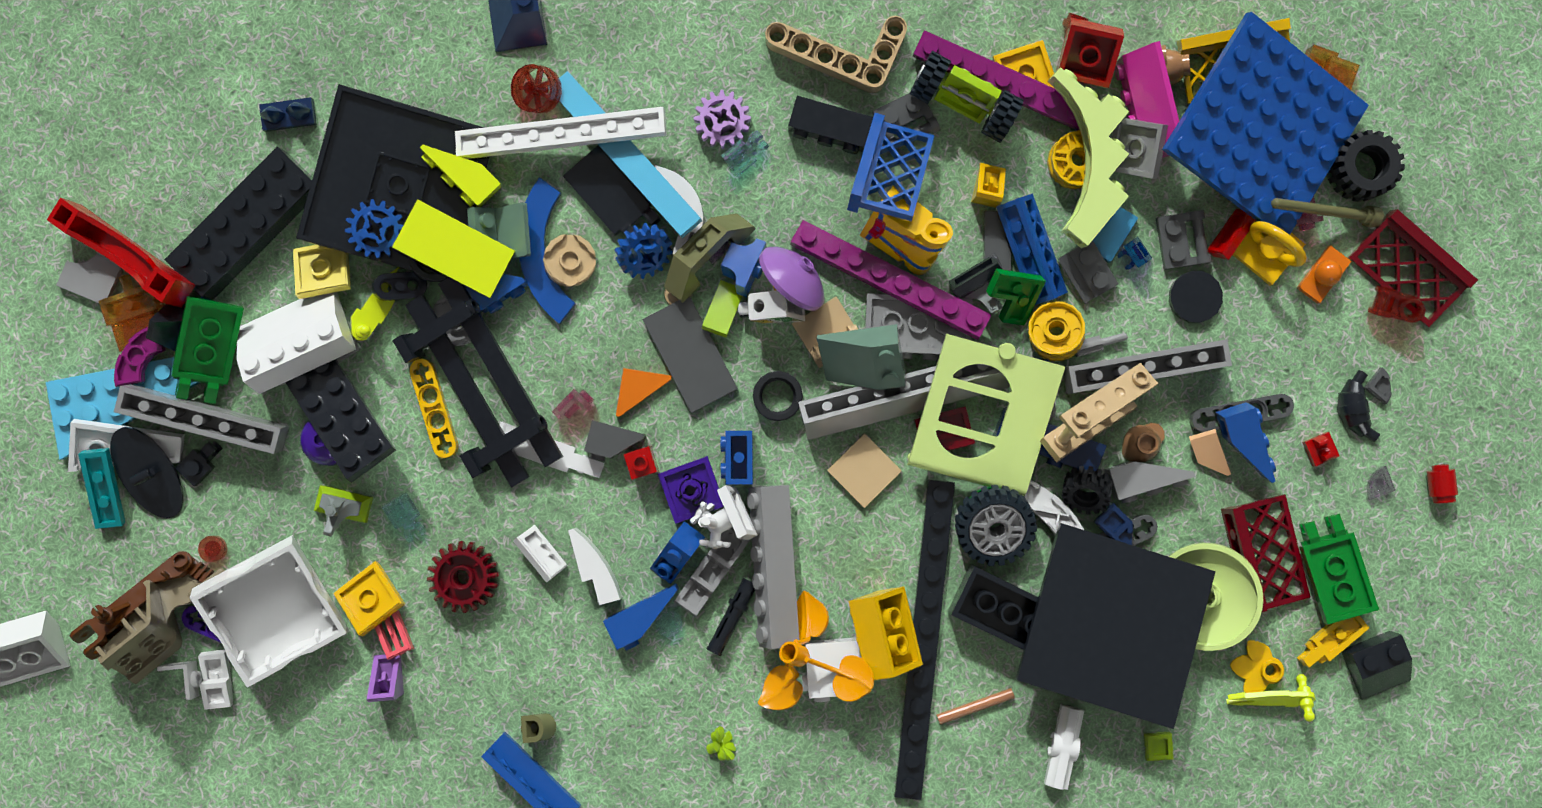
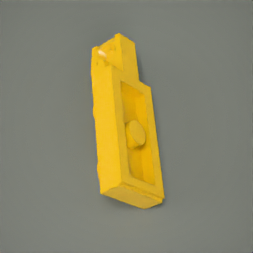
M1361 616L1327 624L1305 644L1308 649L1299 655L1297 659L1303 666L1308 668L1317 661L1321 664L1325 661H1331L1370 627Z

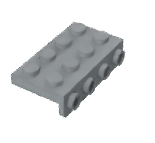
M866 295L865 329L897 324L903 359H912V355H923V360L937 361L946 334L971 340L970 336L890 295ZM959 298L973 305V299Z

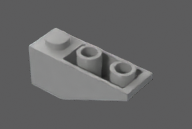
M1131 461L1104 469L1105 473L1109 475V479H1112L1113 499L1122 500V503L1137 500V495L1147 492L1148 496L1163 492L1162 487L1172 484L1173 488L1189 484L1188 479L1196 477L1193 471Z

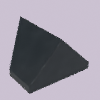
M185 303L182 308L169 304L164 305L149 320L146 338L176 351Z

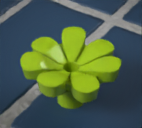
M719 726L711 733L712 743L706 746L707 752L709 754L717 753L720 761L733 760L735 758L733 752L736 751L734 743L730 742L733 739L730 731L724 733V728Z

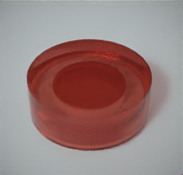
M216 535L203 538L198 545L199 556L206 562L220 561L227 553L225 540Z

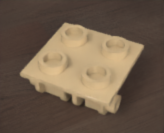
M837 296L823 304L818 310L811 311L805 315V321L792 323L818 368H821L823 364L817 335L859 330L851 321Z

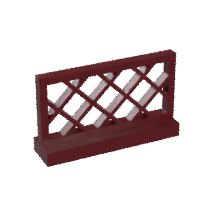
M1398 209L1390 210L1384 216L1381 225L1376 227L1348 257L1427 327H1430L1467 288H1471L1478 281L1475 276ZM1387 226L1394 232V244L1380 245V233ZM1399 238L1405 243H1399ZM1373 240L1375 241V245H1369ZM1399 246L1411 247L1414 250V261L1400 262ZM1394 247V263H1380V248ZM1366 248H1375V264H1365L1358 256ZM1419 255H1420L1425 261H1419ZM1429 263L1433 267L1434 279L1420 280L1419 264ZM1414 264V280L1400 281V265ZM1380 266H1394L1395 281L1385 282L1381 278ZM1369 267H1375L1376 273ZM1439 273L1445 278H1439ZM1439 281H1449L1456 289L1450 296L1440 297ZM1434 282V297L1420 298V283ZM1414 283L1415 298H1403L1400 294V284ZM1389 284H1395V290ZM1420 301H1434V312L1428 319L1420 313ZM1409 302H1415V307L1412 306Z
M1286 494L1222 508L1221 513L1230 548L1247 559L1257 572L1260 582L1261 580L1263 581L1261 583L1263 590L1262 612H1266L1270 608L1311 598ZM1275 502L1280 503L1282 511L1277 519L1267 513L1271 504ZM1253 509L1259 513L1253 525L1246 521L1244 510ZM1264 517L1274 523L1268 535L1258 529ZM1279 527L1286 530L1288 536L1283 545L1273 539ZM1255 533L1265 539L1259 551L1252 546V539ZM1270 543L1280 549L1274 561L1264 555ZM1285 553L1291 555L1294 561L1289 571L1279 565ZM1262 559L1272 565L1266 577L1261 575L1258 570V565ZM1277 569L1286 574L1281 586L1271 581ZM1292 579L1299 582L1300 594L1292 595L1286 591ZM1268 585L1278 591L1273 601L1266 602L1264 595Z

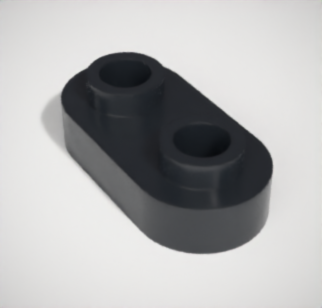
M414 272L381 274L372 283L373 294L382 301L415 299L424 294L427 289V281L421 279ZM409 281L415 283L416 288L414 291L408 288L407 284ZM382 283L388 284V292L381 290Z

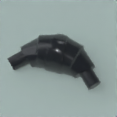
M1358 370L1353 379H1348L1341 392L1338 393L1337 413L1345 428L1350 429L1359 437L1365 436L1372 442H1375L1379 438L1380 433L1371 428L1370 408L1368 399H1366L1365 389L1362 386L1368 375Z

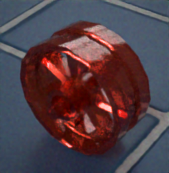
M528 64L519 68L514 74L511 82V96L521 110L530 113H547L554 109L560 101L562 94L561 81L551 68L537 64ZM538 69L534 80L530 73ZM545 73L548 80L541 83L543 74ZM523 90L528 94L525 99L523 97ZM541 96L547 99L543 105L541 102ZM533 98L535 101L536 109H533L528 105Z

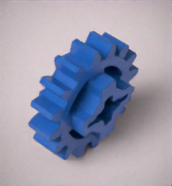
M371 199L370 206L368 207L361 202L360 211L353 208L351 210L355 217L353 219L346 218V221L351 224V228L345 229V232L353 235L348 242L350 244L357 242L358 245L355 248L357 252L365 249V257L369 258L372 252H375L377 259H380L381 252H385L390 256V248L403 227L402 224H398L403 219L402 215L394 216L396 208L392 206L386 209L385 201H382L380 206H376L374 199ZM372 212H382L388 217L383 219L374 217ZM363 217L365 219L364 226L357 232L358 223ZM370 218L377 226H383L379 229L382 240L374 233L368 232L372 229ZM394 227L393 236L388 242L386 239L387 232ZM369 239L376 241L379 247L368 246L363 241Z
M644 223L642 229H638L634 225V232L625 231L626 238L618 239L617 242L620 247L614 250L617 254L615 259L625 274L629 273L631 278L639 274L640 278L644 279L646 273L653 277L654 270L663 271L662 263L670 262L667 255L673 254L670 248L672 242L664 229H659L656 224L649 228L647 223Z

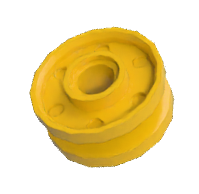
M1080 130L1069 132L1061 137L1049 151L1047 160L1048 170L1054 181L1064 188L1074 190L1082 188L1085 177V150ZM1072 155H1078L1082 159V166H1076L1072 162Z
M1052 301L1041 305L1033 313L1029 321L1028 333L1033 350L1040 357L1050 361H1063L1073 357L1080 351L1085 341V322L1081 313L1073 305L1065 302ZM1060 327L1064 332L1061 335L1055 336L1050 333V330Z

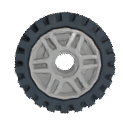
M991 485V489H988L987 486L981 487L982 492L980 493L976 490L971 492L972 497H965L963 500L964 505H959L957 509L958 514L955 516L956 534L965 553H968L969 557L973 560L976 558L978 563L984 564L986 561L988 566H994L995 562L1002 566L1005 565V560H1009L1012 563L1015 562L1014 556L1017 555L1019 558L1024 556L1023 550L1029 551L1031 548L1030 541L1034 542L1036 537L1034 532H1037L1035 515L1026 498L1022 494L1020 495L1017 490H1010L1008 486L1002 485L1001 489L998 485ZM995 523H1001L996 528H990Z

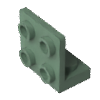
M521 202L499 208H467L469 227L515 250L512 259L530 256L527 203Z

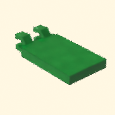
M187 296L171 370V376L178 379L175 389L176 398L187 400L191 381L206 383L203 393L204 402L216 403L219 386L228 385L244 311L243 306Z
M1340 514L1324 517L1329 534L1321 537L1314 521L1299 524L1304 540L1300 542L1301 546L1299 548L1324 624H1332L1378 611L1379 607L1354 532L1348 533L1347 529L1345 530Z

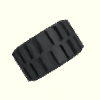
M1366 130L1350 136L1344 141L1345 145L1339 148L1338 152L1340 154L1336 157L1328 172L1332 173V177L1328 179L1329 183L1335 182L1337 186L1334 188V191L1336 193L1343 191V198L1353 197L1352 201L1356 202L1361 200L1368 201L1387 193V191L1397 186L1395 183L1399 182L1402 178L1399 172L1405 169V164H1401V160L1405 159L1404 153L1399 154L1398 149L1401 148L1398 143L1393 144L1392 140L1394 138L1390 135L1383 137L1384 132L1381 131L1373 133V130ZM1358 152L1367 154L1374 161L1376 172L1372 180L1364 178L1357 171L1355 160Z

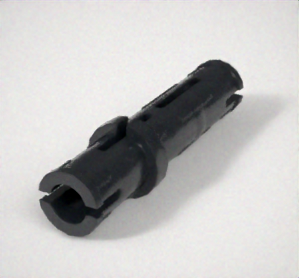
M746 578L742 579L733 599H729L727 611L706 648L718 656H722L744 611L747 612L749 608L747 605L755 592L753 583Z

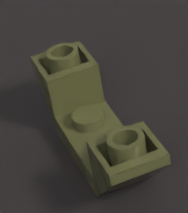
M737 213L711 217L673 255L664 288L683 303L701 285L695 273L728 240L741 245L756 228Z

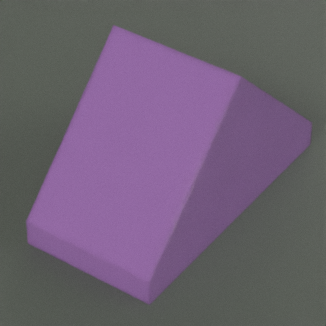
M385 654L374 655L367 701L396 700L404 694L401 655L396 656L392 660H387Z

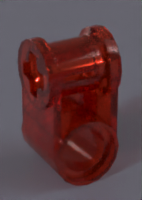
M1376 285L1375 290L1377 293L1372 306L1368 307L1367 311L1369 313L1410 323L1418 322L1424 317L1426 309L1418 297L1392 288ZM1407 304H1418V310L1414 314L1408 315L1404 313V308Z

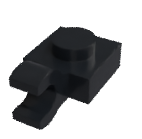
M216 441L213 443L208 442L201 451L193 449L175 469L193 486H198L215 468L210 461L223 448Z

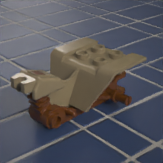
M179 551L108 607L96 605L97 610L92 608L91 614L94 618L83 622L70 633L69 637L76 643H82L96 633L98 639L84 649L83 654L90 660L98 659L100 664L108 671L112 668L126 676L129 681L137 684L181 648L182 637L174 610L180 606L192 603L190 600L192 588L225 570L219 568L214 572L201 561L198 562L188 552Z

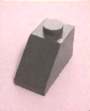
M592 420L584 451L590 453L589 458L605 462L606 457L613 458L643 441L646 434Z

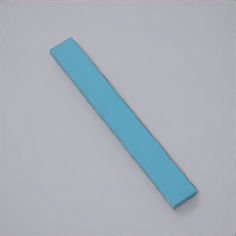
M568 71L548 87L550 92L573 117L605 114L603 109ZM631 140L598 144L682 239L702 222L699 215Z

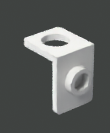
M196 661L168 663L157 667V671L183 669L186 700H192L200 696L199 685L202 683V674L200 671H197Z

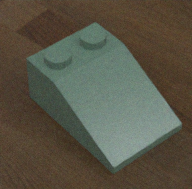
M897 324L817 335L827 381L877 390L906 386L905 365Z

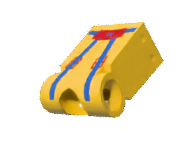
M893 185L887 194L889 197L899 194V192ZM904 199L894 203L897 208L909 211L910 207ZM917 202L912 221L873 211L860 236L897 261L904 260L905 266L912 273L923 275L930 270L938 257V253L946 247L953 235V230L949 223L939 218H933V213Z

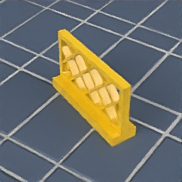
M1290 18L1266 22L1290 42ZM1236 29L1177 41L1178 52L1181 55L1198 54L1206 60L1198 72L1190 68V72L1194 75L1192 80L1190 76L1183 77L1188 104L1194 98L1192 93L1193 83L1197 78L1204 82L1206 78L1200 75L1209 62L1213 65L1216 61L1212 57L1218 49L1225 48ZM1212 51L1209 56L1203 52Z

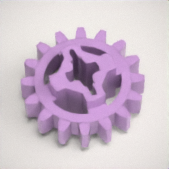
M720 90L719 96H715L713 92H710L711 99L707 100L702 97L703 107L696 106L695 108L696 112L700 114V116L694 117V122L700 124L696 127V132H704L701 139L703 142L711 139V147H714L717 142L720 143L721 149L725 148V143L727 142L734 147V139L737 138L743 141L744 137L741 132H749V127L745 123L751 122V116L744 115L749 112V107H741L743 98L740 97L735 100L733 91H731L729 96H725L724 90ZM719 103H722L721 106H718V107H716V108H712V106H714V105H716V104H719ZM733 107L738 111L740 120L733 116ZM725 114L728 121H723L722 124H719L717 117L721 118ZM705 119L712 122V132L706 127ZM726 131H734L729 135L722 136L723 133Z

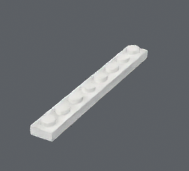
M664 107L455 131L456 156L465 159L667 136Z

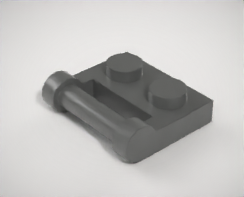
M909 93L872 112L873 115L874 113L885 115L883 122L902 127L924 117L927 123L913 130L928 134L931 132L935 134L941 131L939 123L929 105ZM886 132L885 134L891 143L900 140L899 137L895 138L892 133Z
M1204 210L1156 218L1164 270L1212 262L1211 254H1208L1203 225V219L1205 218ZM1192 221L1197 251L1196 257H1190L1185 222Z

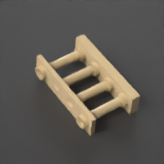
M1139 363L1060 415L1059 418L1064 424L1045 435L1040 440L1041 444L1053 459L1058 462L1137 408L1134 400L1154 388L1158 382L1142 363Z

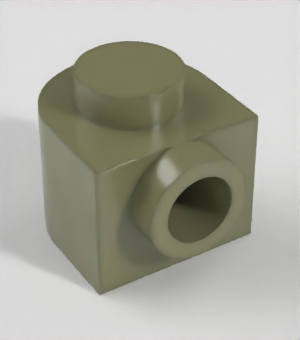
M539 713L521 716L523 743L549 740L554 736L556 722L550 714Z

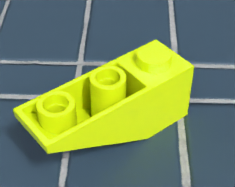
M426 145L420 146L424 153L421 158L432 169L437 166L443 172L440 177L451 188L456 185L462 191L459 196L470 207L474 204L477 207H482L502 188L501 183L482 164Z

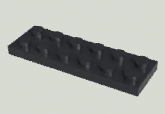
M337 359L285 382L349 482H354L396 451Z

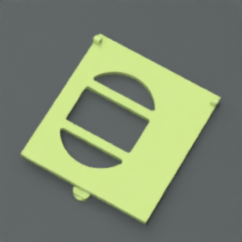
M946 334L911 453L907 456V465L991 487V485H998L999 488H1002V485L1008 486L1010 490L1015 489L1020 495L1025 496L1041 448L1040 440L1045 435L1065 366L1015 353V347L1011 343L1001 344L997 348ZM969 365H989L999 370L1006 377L1011 392L1008 393L953 378V375L961 368ZM953 386L1008 401V407L999 435L992 436L939 421L948 387ZM941 430L993 444L994 447L989 452L978 457H958L948 452L941 445L936 431Z

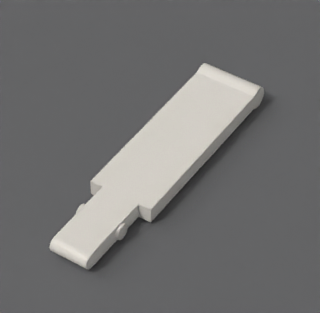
M500 421L499 425L505 434L516 428L513 425ZM529 440L514 449L518 456L542 464ZM554 440L564 457L552 463L549 467L568 472V469L571 468L579 473L600 478L605 463L588 458L589 456L574 453L576 447Z

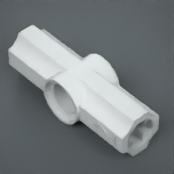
M1060 704L1055 732H1052L1050 738H1053L1051 747L1048 746L1049 760L1044 779L1045 785L1068 790L1073 762L1077 761L1080 753L1081 741L1079 734L1084 715L1083 709Z

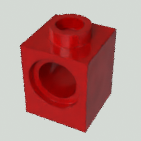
M652 446L624 454L631 480L659 472Z

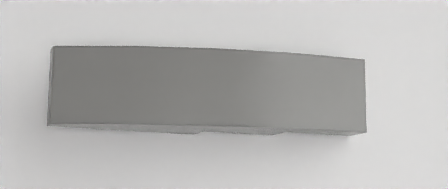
M733 527L721 534V541L731 542V546L729 548H711L674 600V603L694 617L697 616L750 541L738 539Z

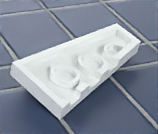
M79 419L72 420L70 423L68 472L81 469L78 456L81 451L110 449L111 438L115 431L129 426ZM132 427L152 438L162 448L172 463H179L183 459L185 434Z

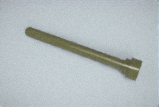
M1274 198L1271 201V206L1274 209L1359 220L1365 227L1376 228L1381 225L1384 219L1382 208L1377 206H1366L1360 210Z

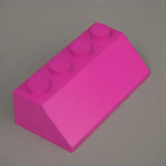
M1157 41L1122 55L1117 61L1114 72L1118 81L1121 80L1123 90L1120 92V97L1128 108L1129 116L1127 118L1168 125L1166 143L1177 126L1179 118L1161 43ZM1163 151L1162 158L1168 157L1169 155Z

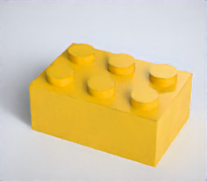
M905 586L879 590L848 601L861 657L870 666L874 680L894 678L923 665Z

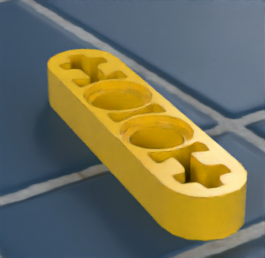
M417 359L411 364L409 371L433 451L442 458L452 457L458 450V441L435 366L429 360ZM420 364L429 368V371L425 372L427 381L433 379L434 384L419 386V383H425L423 376L416 374V371L420 369ZM432 388L437 392V399L429 404L424 400V392ZM437 413L442 414L445 418L443 427L439 429L433 427L431 423L432 417ZM448 429L449 434L443 435L446 442L452 443V447L448 448L449 453L446 454L445 450L439 449V446L443 444L441 436L435 438L434 433H441Z

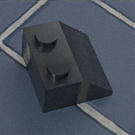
M1387 631L1345 648L1341 652L1361 700L1411 680L1412 657L1402 634Z

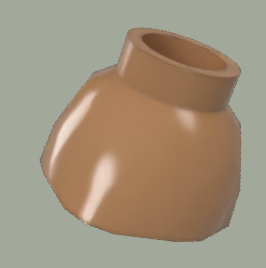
M1162 45L1170 84L1173 86L1180 82L1184 76H1191L1189 54L1181 55L1178 51L1166 49V45Z
M1156 423L1137 425L1130 428L1123 438V457L1128 461L1146 462L1155 458L1165 438V431Z

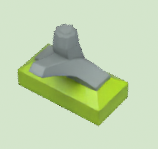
M320 485L314 511L325 513L327 516L323 535L332 537L334 531L344 518L367 523L373 497Z

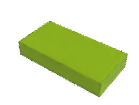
M720 280L703 322V330L727 338L739 303L743 297L737 294L735 285Z

